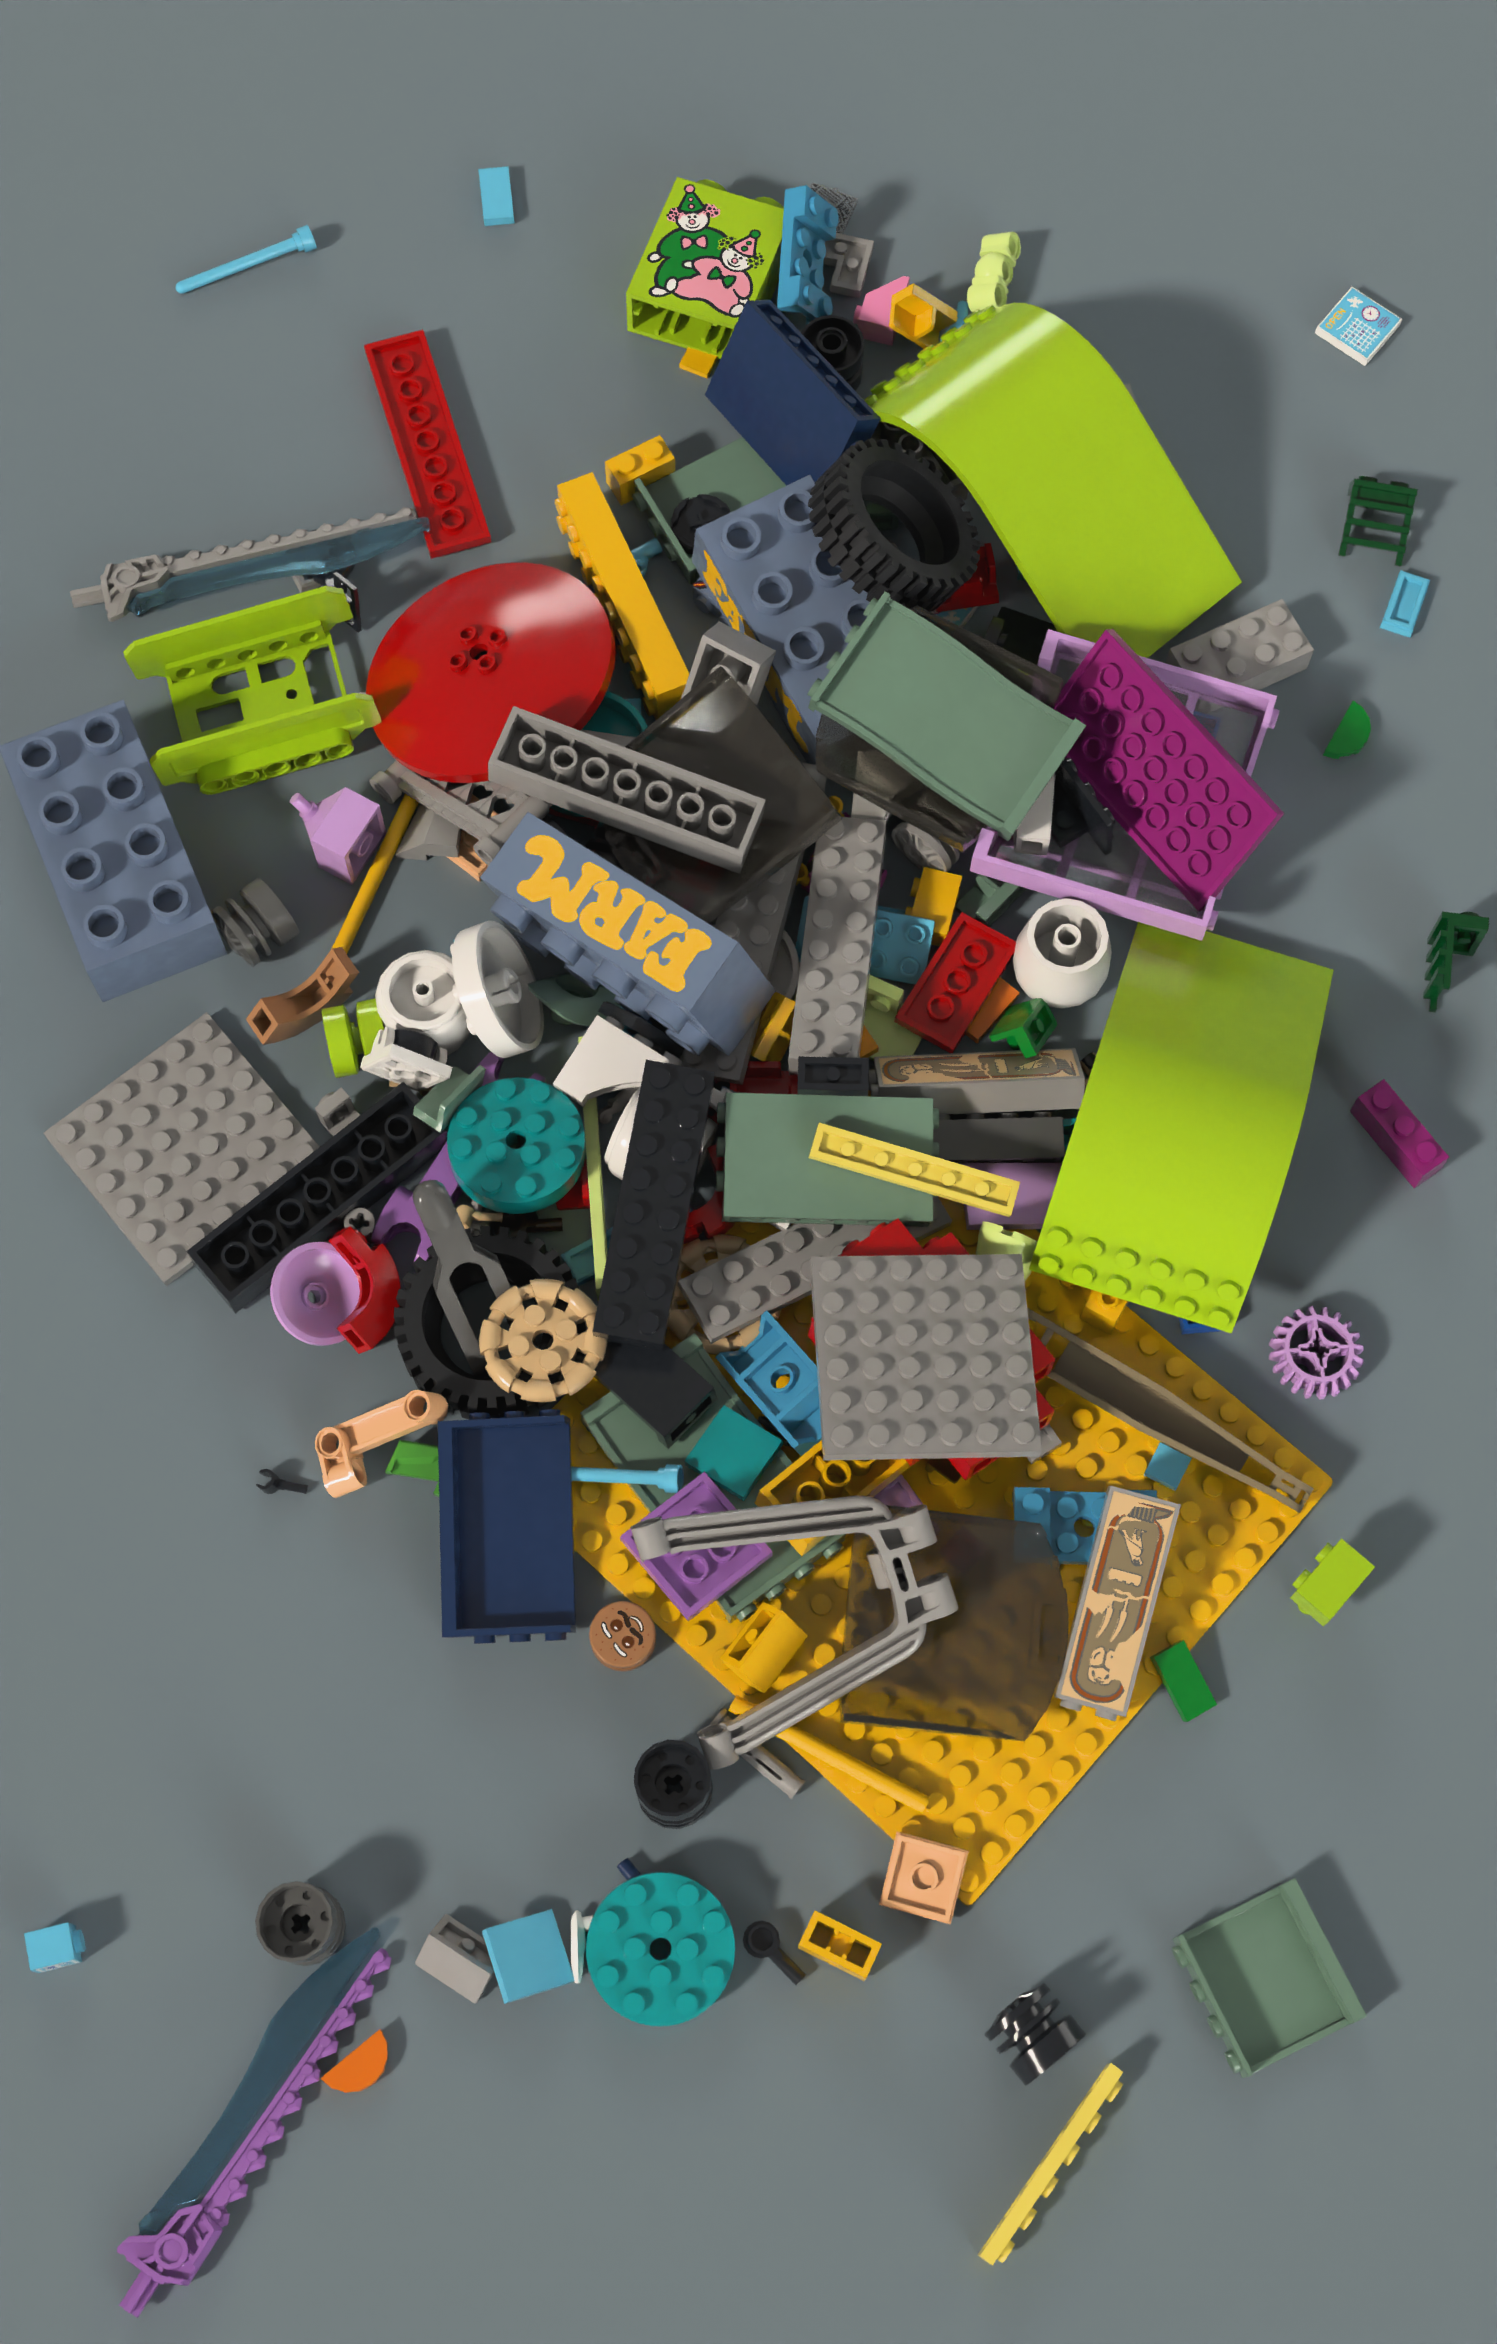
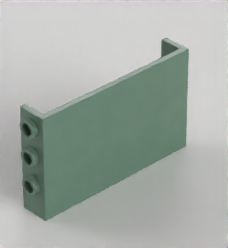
M741 437L646 487L640 477L634 480L635 493L632 494V498L640 512L644 510L648 515V525L654 536L660 535L665 543L663 549L670 562L676 561L685 578L692 585L700 578L692 562L693 555L684 551L671 529V518L674 509L679 503L688 497L691 499L699 494H707L718 497L727 504L730 512H733L786 485L747 441Z
M726 1092L723 1102L717 1103V1123H723V1137L717 1136L716 1157H723L722 1171H716V1191L722 1192V1222L878 1226L883 1222L889 1224L898 1218L904 1226L929 1227L933 1222V1197L938 1196L808 1158L819 1123L939 1158V1143L933 1142V1129H938L939 1109L933 1108V1098Z

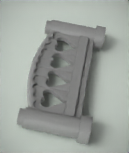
M397 760L384 772L378 771L369 780L372 788L386 802L393 804L403 792L477 838L479 841L473 845V848L480 859L488 866L527 812L542 820L550 812L549 808L552 806L551 803L492 781L468 783L449 791L451 782L438 781L421 776L409 770ZM484 785L486 791H493L489 797L470 804L473 790L477 786ZM505 798L507 804H515L511 810L491 817L494 803L498 799Z

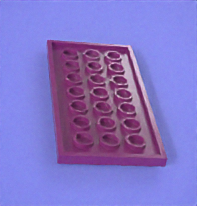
M1106 629L1049 705V707L1072 720L1076 718L1086 725L1065 759L1067 757L1072 759L1077 767L1078 776L1083 783L1088 782L1096 793V799L1110 810L1114 819L1197 911L1204 910L1209 896L1216 898L1285 814L1114 629Z

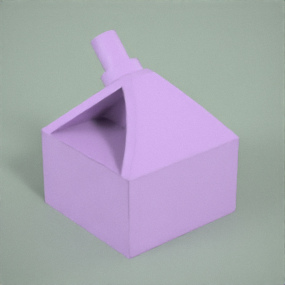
M346 787L317 804L313 801L308 802L299 793L294 794L290 799V803L300 811L299 816L303 818L318 867L353 885L386 835L380 805Z

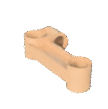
M413 1390L403 1398L334 1427H326L320 1430L315 1439V1449L318 1453L323 1473V1483L328 1493L334 1498H339L365 1487L367 1484V1474L363 1463V1452L430 1424L434 1425L438 1424V1421H443L448 1412L446 1399L438 1393ZM427 1401V1410L424 1413L423 1407ZM339 1439V1446L336 1448L337 1440Z

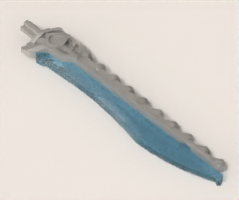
M403 507L395 515L386 516V513H376L366 521L350 518L343 525L336 527L333 524L324 523L316 531L307 532L306 529H297L290 536L286 537L271 534L264 541L257 543L254 540L245 539L237 547L228 548L226 545H217L212 551L203 554L201 551L191 550L186 556L178 559L167 555L161 558L155 554L126 560L124 563L107 564L104 574L100 576L101 585L72 590L70 595L74 608L105 602L108 620L114 622L125 617L130 611L140 615L146 613L151 607L233 585L273 578L332 572L384 553L423 531L429 532L431 527L427 517L417 518L412 508Z

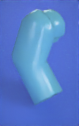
M656 538L631 550L642 576H645L647 572L648 560L662 552V547Z

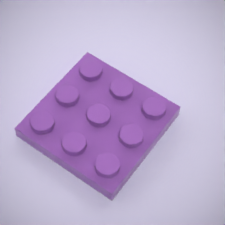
M703 1472L639 1522L654 1517H662L664 1520L676 1516L736 1510V1508L710 1477ZM631 1528L620 1536L621 1542L688 1622L768 1560L773 1553L766 1543L681 1551L674 1554L668 1552L662 1556L641 1562Z

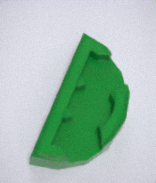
M1352 701L1323 756L1339 759L1342 756L1356 755L1366 745L1371 731L1370 718L1364 708L1355 701Z

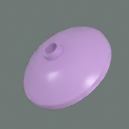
M311 1242L293 1249L279 1262L271 1280V1303L277 1319L287 1332L307 1344L327 1346L346 1340L336 1328L353 1312L359 1300L360 1287L354 1270L331 1243ZM309 1292H312L315 1295V1303L309 1301Z

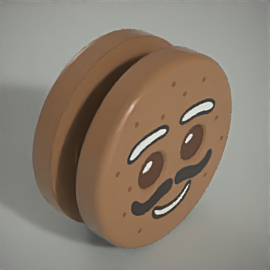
M628 1601L613 1602L603 1607L592 1620L589 1631L592 1651L598 1661L607 1668L615 1671H631L645 1664L653 1654L656 1646L655 1625L650 1614L638 1604Z

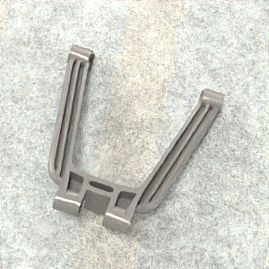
M856 1495L676 1516L664 1520L662 1517H654L631 1526L641 1562L662 1556L668 1552L674 1554L681 1551L849 1533H865L872 1538L876 1547L866 1554L878 1589L889 1588L891 1590L894 1619L888 1628L740 1716L727 1722L706 1726L697 1732L704 1757L707 1760L709 1769L712 1770L724 1768L739 1760V1755L754 1749L907 1659L922 1644L926 1634L927 1622L948 1616L958 1610V1604L948 1573L933 1574L917 1582L913 1574L907 1553L925 1548L937 1541L927 1505L924 1504L908 1507L892 1514L889 1508L880 1500L870 1496Z

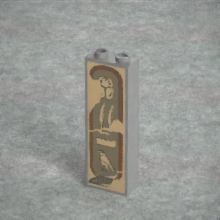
M1076 1048L1041 1049L1036 1056L1026 1059L1021 1050L874 1057V1069H869L868 1086L872 1097L933 1098V1108L939 1109V1115L1080 1109L1085 1084V1077Z
M1111 1485L1108 1486L1054 1691V1697L1061 1699L1060 1706L1076 1711H1081L1082 1705L1095 1708V1716L1116 1721L1117 1715L1127 1716L1181 1504Z

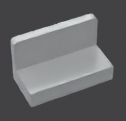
M445 1914L429 1933L415 1961L418 1967L473 2003L478 2002L489 1980L495 1974L484 1938L448 1914Z

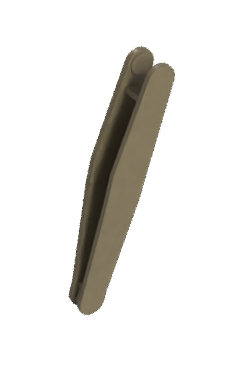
M1027 1307L1028 1319L1033 1322L1037 1321L1047 1327L1040 1340L1045 1347L1054 1332L1070 1341L1054 1369L1047 1375L1049 1378L1137 1430L1270 1495L1298 1513L1301 1512L1306 1503L1305 1500H1308L1314 1488L1276 1466L1161 1385ZM1249 1456L1276 1474L1269 1487L1240 1473ZM1284 1479L1288 1481L1289 1483L1293 1484L1294 1487L1291 1488L1290 1486L1281 1482V1480ZM1276 1489H1281L1282 1491L1289 1494V1496L1286 1497L1276 1491ZM1300 1491H1305L1304 1499H1301L1299 1504L1294 1502Z

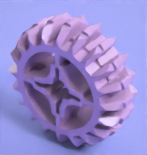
M1310 1306L1306 1310V1315L1300 1309H1297L1293 1313V1318L1285 1316L1282 1320L1283 1326H1276L1273 1331L1277 1338H1272L1269 1342V1346L1275 1349L1269 1354V1360L1279 1362L1273 1367V1373H1284L1280 1380L1281 1385L1291 1381L1294 1384L1291 1392L1295 1394L1300 1388H1303L1305 1399H1309L1313 1391H1316L1318 1399L1321 1400L1326 1397L1327 1391L1335 1397L1340 1392L1339 1387L1347 1390L1351 1385L1349 1379L1356 1380L1359 1375L1356 1368L1361 1367L1364 1361L1361 1357L1357 1356L1363 1352V1345L1354 1344L1360 1337L1359 1332H1348L1352 1326L1351 1321H1346L1342 1325L1339 1322L1341 1318L1340 1312H1336L1331 1318L1328 1316L1327 1307H1323L1319 1315H1317L1315 1308ZM1302 1330H1307L1306 1343L1299 1344L1297 1348H1290L1291 1337ZM1323 1332L1329 1334L1336 1342L1327 1340ZM1312 1347L1315 1348L1316 1353H1322L1320 1359L1317 1358L1315 1352H1310ZM1336 1357H1342L1341 1369L1333 1375L1325 1376L1324 1371L1327 1368V1362L1334 1361ZM1296 1364H1303L1304 1366H1306L1309 1369L1310 1374H1307L1304 1371H1302Z

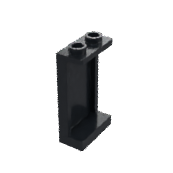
M798 1056L797 1094L868 1096L869 1058Z
M607 1341L604 1359L599 1361L595 1368L597 1373L594 1377L656 1433L658 1440L668 1449L718 1400L714 1387L666 1344H664L663 1351ZM578 1352L575 1358L578 1363H582L586 1355Z

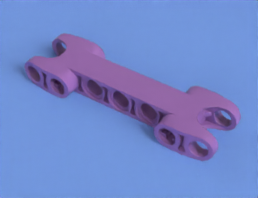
M489 1052L476 1066L477 1068L481 1065L486 1069L482 1086L497 1081L504 1058ZM534 1073L529 1077L530 1079L545 1082V1077L538 1073ZM446 1142L420 1183L427 1180L441 1182L446 1187L454 1205L463 1190L453 1175ZM399 1186L383 1208L375 1225L371 1241L376 1245L383 1243L385 1246L402 1232L415 1233L421 1238L414 1262L419 1256L426 1261L429 1258L427 1249L432 1246V1243L413 1203V1192L403 1186Z

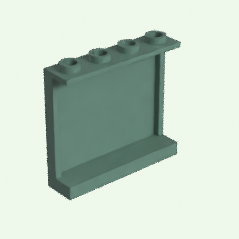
M1296 1878L1173 1939L1176 1945L1172 1948L1173 1955L1182 1969L1187 1967L1193 1981L1189 1982L1191 1991L1198 2003H1205L1211 2015L1207 2017V2022L1215 2037H1222L1228 2049L1224 2054L1230 2068L1235 2074L1240 2072L1242 2078L1249 2077L1272 2063L1349 2024L1367 2017Z

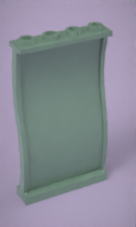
M885 591L879 600L873 598L863 613L867 617L860 627L856 624L852 627L845 638V642L848 645L841 654L836 651L826 666L830 671L825 679L821 680L818 678L807 694L811 697L808 708L813 712L814 710L819 711L852 731L937 794L975 819L998 832L997 835L1009 841L1086 725L1076 718L1072 720L1028 694L956 639L917 613L891 599L890 594Z
M695 1333L671 1350L714 1387L718 1400L669 1449L658 1440L656 1433L611 1391L580 1412L582 1424L588 1432H591L616 1469L658 1471L660 1467L665 1468L666 1464L682 1465L684 1470L683 1487H685L700 1474L687 1467L684 1461L723 1405L763 1428L722 1375ZM780 1449L745 1501H742L720 1486H716L736 1509L757 1507L755 1500L760 1489L789 1467L792 1462ZM628 1484L649 1513L676 1494L665 1493L664 1489H659L657 1485ZM846 1534L826 1536L803 1556L787 1540L766 1542L773 1551L772 1556L715 1601L726 1615V1619L730 1624L736 1619H739L740 1622L747 1620L756 1612V1605L766 1597L769 1601H772L780 1596L787 1589L784 1585L794 1577L801 1580L815 1569L813 1563L822 1556H825L828 1560L844 1548L842 1542H844Z

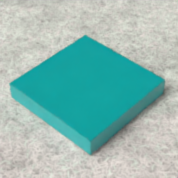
M723 1405L684 1462L687 1467L699 1474L705 1472L716 1485L745 1501L783 1446V1440Z

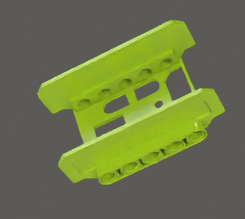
M323 586L134 640L123 651L124 657L136 679L141 680L152 676L166 677L182 742L159 749L149 759L154 772L163 786L179 782L193 783L199 785L202 794L214 795L323 764L351 754L354 750L352 740L366 728L373 727L382 722L372 695L360 693L347 695L330 633V630L337 623L353 618L352 610L342 588ZM329 646L342 696L315 704L304 662L312 650ZM281 659H291L295 662V669L290 675L262 683L258 666ZM246 670L250 687L226 694H218L213 691V684L216 679ZM289 690L297 692V696L294 699L287 698L286 694ZM236 701L240 702L243 720L201 731L198 712Z

